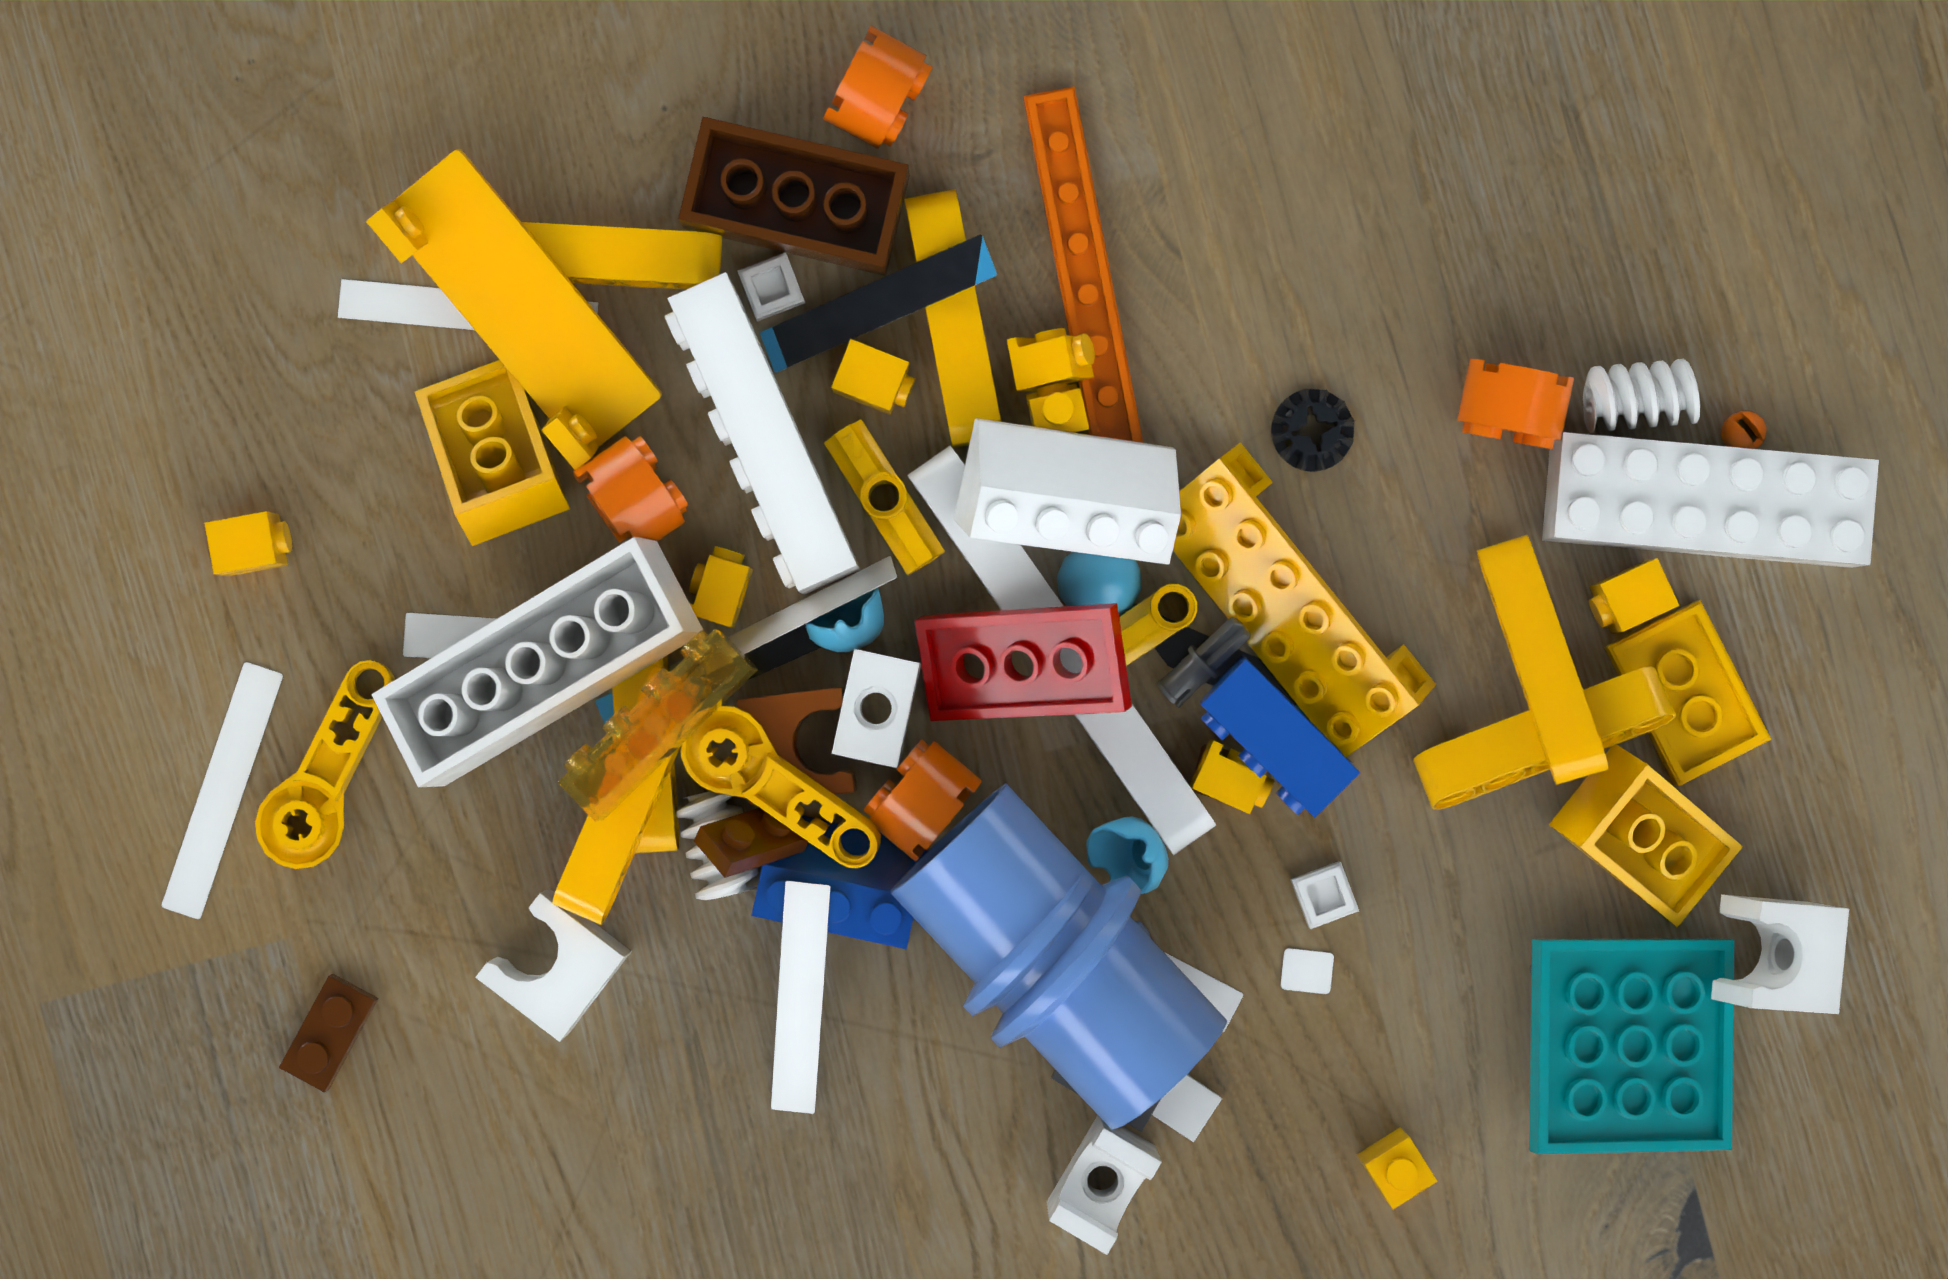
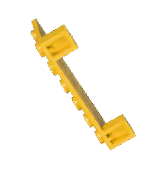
M461 149L451 152L401 195L382 207L366 221L401 264L411 256L416 259L549 418V421L541 431L574 470L589 461L599 446L662 396L658 386Z
M1240 442L1179 491L1181 517L1173 552L1227 619L1234 617L1247 628L1250 637L1246 642L1308 719L1346 758L1419 706L1436 686V683L1404 644L1387 657L1376 646L1256 496L1273 482Z

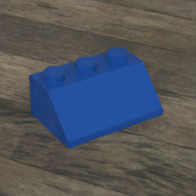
M1243 654L1200 700V704L1207 710L1201 717V720L1221 740H1224L1231 734L1245 748L1238 755L1240 759L1260 778L1268 771L1282 785L1276 794L1297 815L1306 809L1315 818L1360 774L1355 765L1347 757L1345 758L1342 752Z
M802 815V818L809 823L814 819V817ZM821 819L830 825L823 835L831 839L839 823H830L827 820ZM851 828L842 833L841 843L848 853L862 855L869 850L870 840L864 831ZM881 833V844L875 857L866 866L860 868L843 866L808 842L804 852L762 865L751 916L783 923L786 881L829 885L828 933L907 949L913 917L891 894V890L916 862ZM927 849V850H924V852H923V854L921 855V857L924 856V855L928 852V849Z

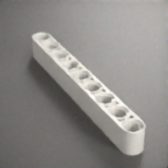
M950 445L907 475L1000 610L1063 607V604L1020 544L970 538L954 521L965 465ZM1062 648L1060 653L1062 665L1070 672L1080 673L1083 666L1080 655L1071 648ZM1133 704L1126 712L1075 715L1173 855L1216 826L1208 811Z

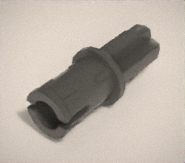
M1234 617L1229 618L1200 647L1196 648L1194 645L1188 647L1189 654L1171 672L1156 683L1158 688L1171 703L1180 708L1201 685L1205 684L1211 677L1217 679L1220 676L1217 668L1249 639V631L1238 619Z

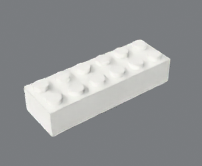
M727 273L720 274L667 298L673 310L672 313L665 315L667 324L677 345H680L683 351L690 348L695 360L687 363L686 366L698 392L702 394L703 398L711 396L716 409L708 412L709 418L720 441H723L725 446L733 444L738 457L730 460V465L741 489L745 490L746 494L754 491L759 506L751 509L763 538H766L767 541L775 539L781 554L773 557V561L785 587L788 586L790 589L796 586L798 592L805 595L861 570L735 286Z
M1563 432L1562 439L1555 440L1553 450L1550 449L1542 541L1849 568L1867 566L1871 563L1879 460Z
M633 537L371 695L417 786H446L705 632L658 542Z

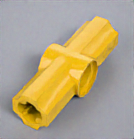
M862 419L849 424L823 443L907 576L920 570L946 552ZM882 484H890L899 491V501L889 511L876 510L870 503L872 491Z

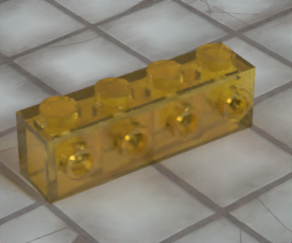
M714 629L708 635L702 630L681 649L680 653L685 658L670 673L665 668L657 672L642 687L641 691L646 696L631 711L627 706L618 710L602 727L607 734L593 748L587 743L583 745L563 765L568 772L557 783L595 822L608 817L758 670L722 631Z

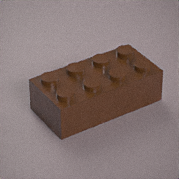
M702 116L678 219L686 230L721 235L725 239L886 276L910 177L909 165Z

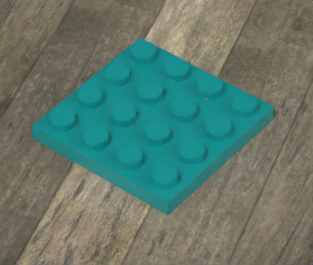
M1725 938L1532 939L1530 1152L1536 1154L1732 1150L1734 1004L1711 999L1713 980L1719 978L1734 980L1735 940Z

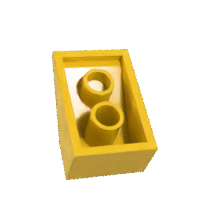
M500 360L414 391L455 517L472 546L570 510L558 472L529 396Z
M1617 744L1613 745L1605 754L1609 769L1588 775L1549 825L1660 915L1678 927L1743 846L1647 763Z

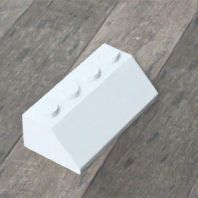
M975 418L954 521L970 538L1170 564L1181 517L1176 450L1173 447Z

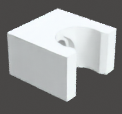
M854 649L831 754L895 768L899 767L921 663ZM872 693L885 695L892 705L889 718L880 724L869 722L862 713V703Z
M549 888L539 893L529 906V909L534 917L546 922L555 933L558 942V957L552 969L542 975H527L515 969L507 959L496 957L487 962L475 978L560 1042L575 1027L632 951L594 922L553 905L552 900L555 892Z
M1721 894L1720 913L1729 918L1751 921L1760 934L1762 951L1759 962L1752 973L1743 979L1730 980L1719 978L1713 980L1711 999L1755 1009L1839 1014L1849 909L1804 901Z
M1097 1115L1047 1200L1049 1221L1108 1255L1117 1239V1227L1130 1200L1146 1178L1149 1180L1153 1178L1162 1163L1156 1146L1123 1126L1111 1130ZM1098 1166H1107L1116 1172L1114 1184L1105 1190L1095 1189L1087 1182L1089 1173Z

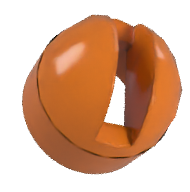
M1746 410L1730 415L1724 421L1721 429L1722 440L1727 447L1757 449L1763 444L1767 434V427L1763 418L1755 412ZM1740 419H1743L1757 436L1754 442L1742 426L1737 423Z

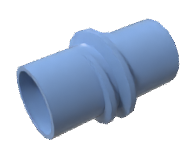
M1007 783L995 790L960 820L913 865L891 890V894L974 982L963 1004V1007L971 1016L994 1006H997L1003 1013L991 1034L992 1041L1001 1048L1025 1037L1111 1130L1126 1125L1164 1097L1207 1054L1227 1024L1226 1018L1151 939L1149 930L1140 921H1134L1130 916L1142 891L1128 875L1101 885Z

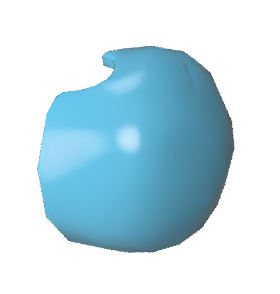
M1072 552L1064 558L1057 574L1059 597L1066 606L1117 603L1119 616L1134 607L1142 589L1140 567L1136 560Z
M879 588L806 623L809 638L818 646L834 652H850L872 643L880 634L884 625V612Z
M1130 816L1104 823L1094 828L1086 841L1087 861L1092 868L1105 869L1110 876V881L1128 875L1142 890L1141 894L1158 888L1168 868L1169 857L1165 844L1155 829L1141 818Z

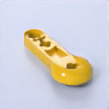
M366 660L360 661L350 668L298 771L270 791L260 804L255 820L257 840L264 853L277 864L293 869L314 867L328 859L340 844L344 829V792L382 719L374 699H364L359 695L356 682L362 672L370 669L381 673L384 678V686L393 682L395 677L384 664ZM349 697L357 705L373 708L369 718L363 713H359L356 717L353 728L360 732L357 740L347 739L343 745L338 743L340 734L334 730L335 724L338 721L347 723L354 711L352 708L344 707L347 698ZM300 810H304L308 813L306 823L312 826V829L308 836L307 834H299V840L291 836L293 827L287 824V820L291 814L292 816H300Z
M715 706L699 712L687 724L681 738V759L687 773L699 786L715 793L747 798L843 866L860 868L873 860L881 844V835L878 827L869 818L780 757L768 739L762 725L750 713L735 706ZM727 738L736 745L731 752L738 753L737 759L727 757L722 762L714 756L718 748L712 747V742L714 740L717 743H722ZM813 800L818 801L822 805L819 814L830 823L833 822L837 814L844 818L834 830L831 839L823 835L830 825L816 817L810 823L802 818L805 809L799 802L809 805ZM851 828L864 831L870 840L869 850L862 855L848 853L841 843L842 833Z

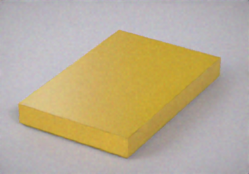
M1701 600L1694 601L1604 647L1618 676L1643 667H1654L1676 717L1668 724L1648 732V735L1674 786H1681L1771 740Z

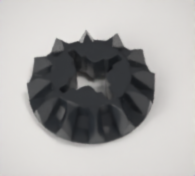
M1303 389L1287 397L1277 408L1271 424L1272 441L1281 458L1294 468L1309 472L1326 470L1339 463L1348 453L1354 442L1355 420L1351 416L1345 401L1331 394L1328 390ZM1307 408L1311 409V414L1315 416L1317 423H1334V427L1329 428L1328 431L1320 435V444H1318L1320 452H1317L1316 445L1312 443L1310 436H1292V432L1298 431L1299 428L1307 424V416L1309 415Z

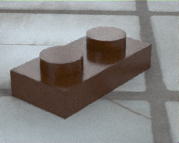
M761 808L700 826L694 839L696 845L724 878L804 852L808 844L807 840Z
M335 974L329 975L279 1068L324 1093L328 1091L379 998Z

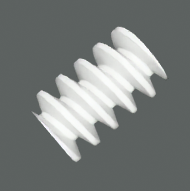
M1685 359L1675 360L1670 368L1663 360L1653 362L1649 370L1644 363L1638 362L1632 364L1629 372L1622 364H1615L1611 366L1608 375L1603 367L1594 366L1590 368L1587 374L1583 392L1584 421L1590 433H1593L1595 430L1597 417H1603L1608 431L1615 430L1617 419L1620 415L1624 416L1629 429L1636 428L1638 416L1643 413L1650 428L1657 426L1660 412H1665L1670 426L1678 425L1681 410H1686L1691 424H1696L1699 420V388L1694 372L1689 362Z
M712 791L684 797L683 799H688L689 803L676 811V816L678 818L693 819L694 823L680 832L681 837L695 839L700 826L744 813L743 806L729 805L726 801L733 796ZM697 845L685 853L686 858L703 860V865L690 873L692 879L708 881L706 887L695 893L696 899L711 900L757 888L755 886H746V882L758 875L757 867L724 878Z

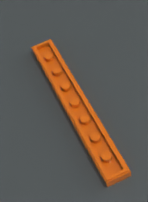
M1075 86L1026 95L1023 97L1068 334L1069 336L1087 334L1093 343L1095 360L1092 364L1094 377L1078 381L1089 425L1088 435L1143 443Z

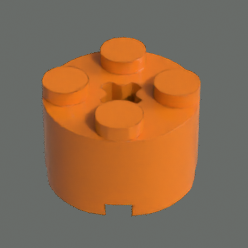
M871 25L864 39L873 43V45L862 41L831 103L840 108L839 111L828 107L822 120L879 149L882 143L891 147L893 142H895L909 115L900 109L905 98L908 97L915 101L933 67L924 62L927 55Z
M1470 358L1457 421L1464 422L1462 433L1501 439L1502 431L1506 430L1515 432L1514 443L1553 450L1554 441L1562 439L1574 378L1505 363H1499V365L1486 363L1485 371H1483L1485 360Z
M624 436L573 471V475L579 484L588 478L590 483L586 487L590 493L586 496L619 543L633 537L658 542L685 523L682 514L687 511L688 503L671 479L664 484L654 472L657 469L655 464L658 460L641 436L632 442Z
M921 739L896 769L904 776L898 785L888 779L863 809L871 816L869 819L878 827L879 832L915 862L921 857L924 850H927L964 806V801L971 793L976 791L983 781L935 740L929 745Z

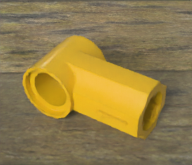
M1180 584L1165 585L1119 616L1126 667L1181 629L1187 627L1194 620L1197 613V601L1194 594L1187 587ZM1167 593H1177L1187 603V613L1177 623H1170L1164 620L1158 611V603L1161 597Z

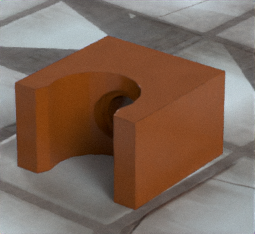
M844 687L736 700L737 708L750 713L762 725L768 739L780 757L834 795L851 793L857 790L855 772L845 769L835 773L818 772L810 768L803 761L797 748V733L803 721L812 713L820 710L840 709L845 693ZM748 800L749 805H754V803Z

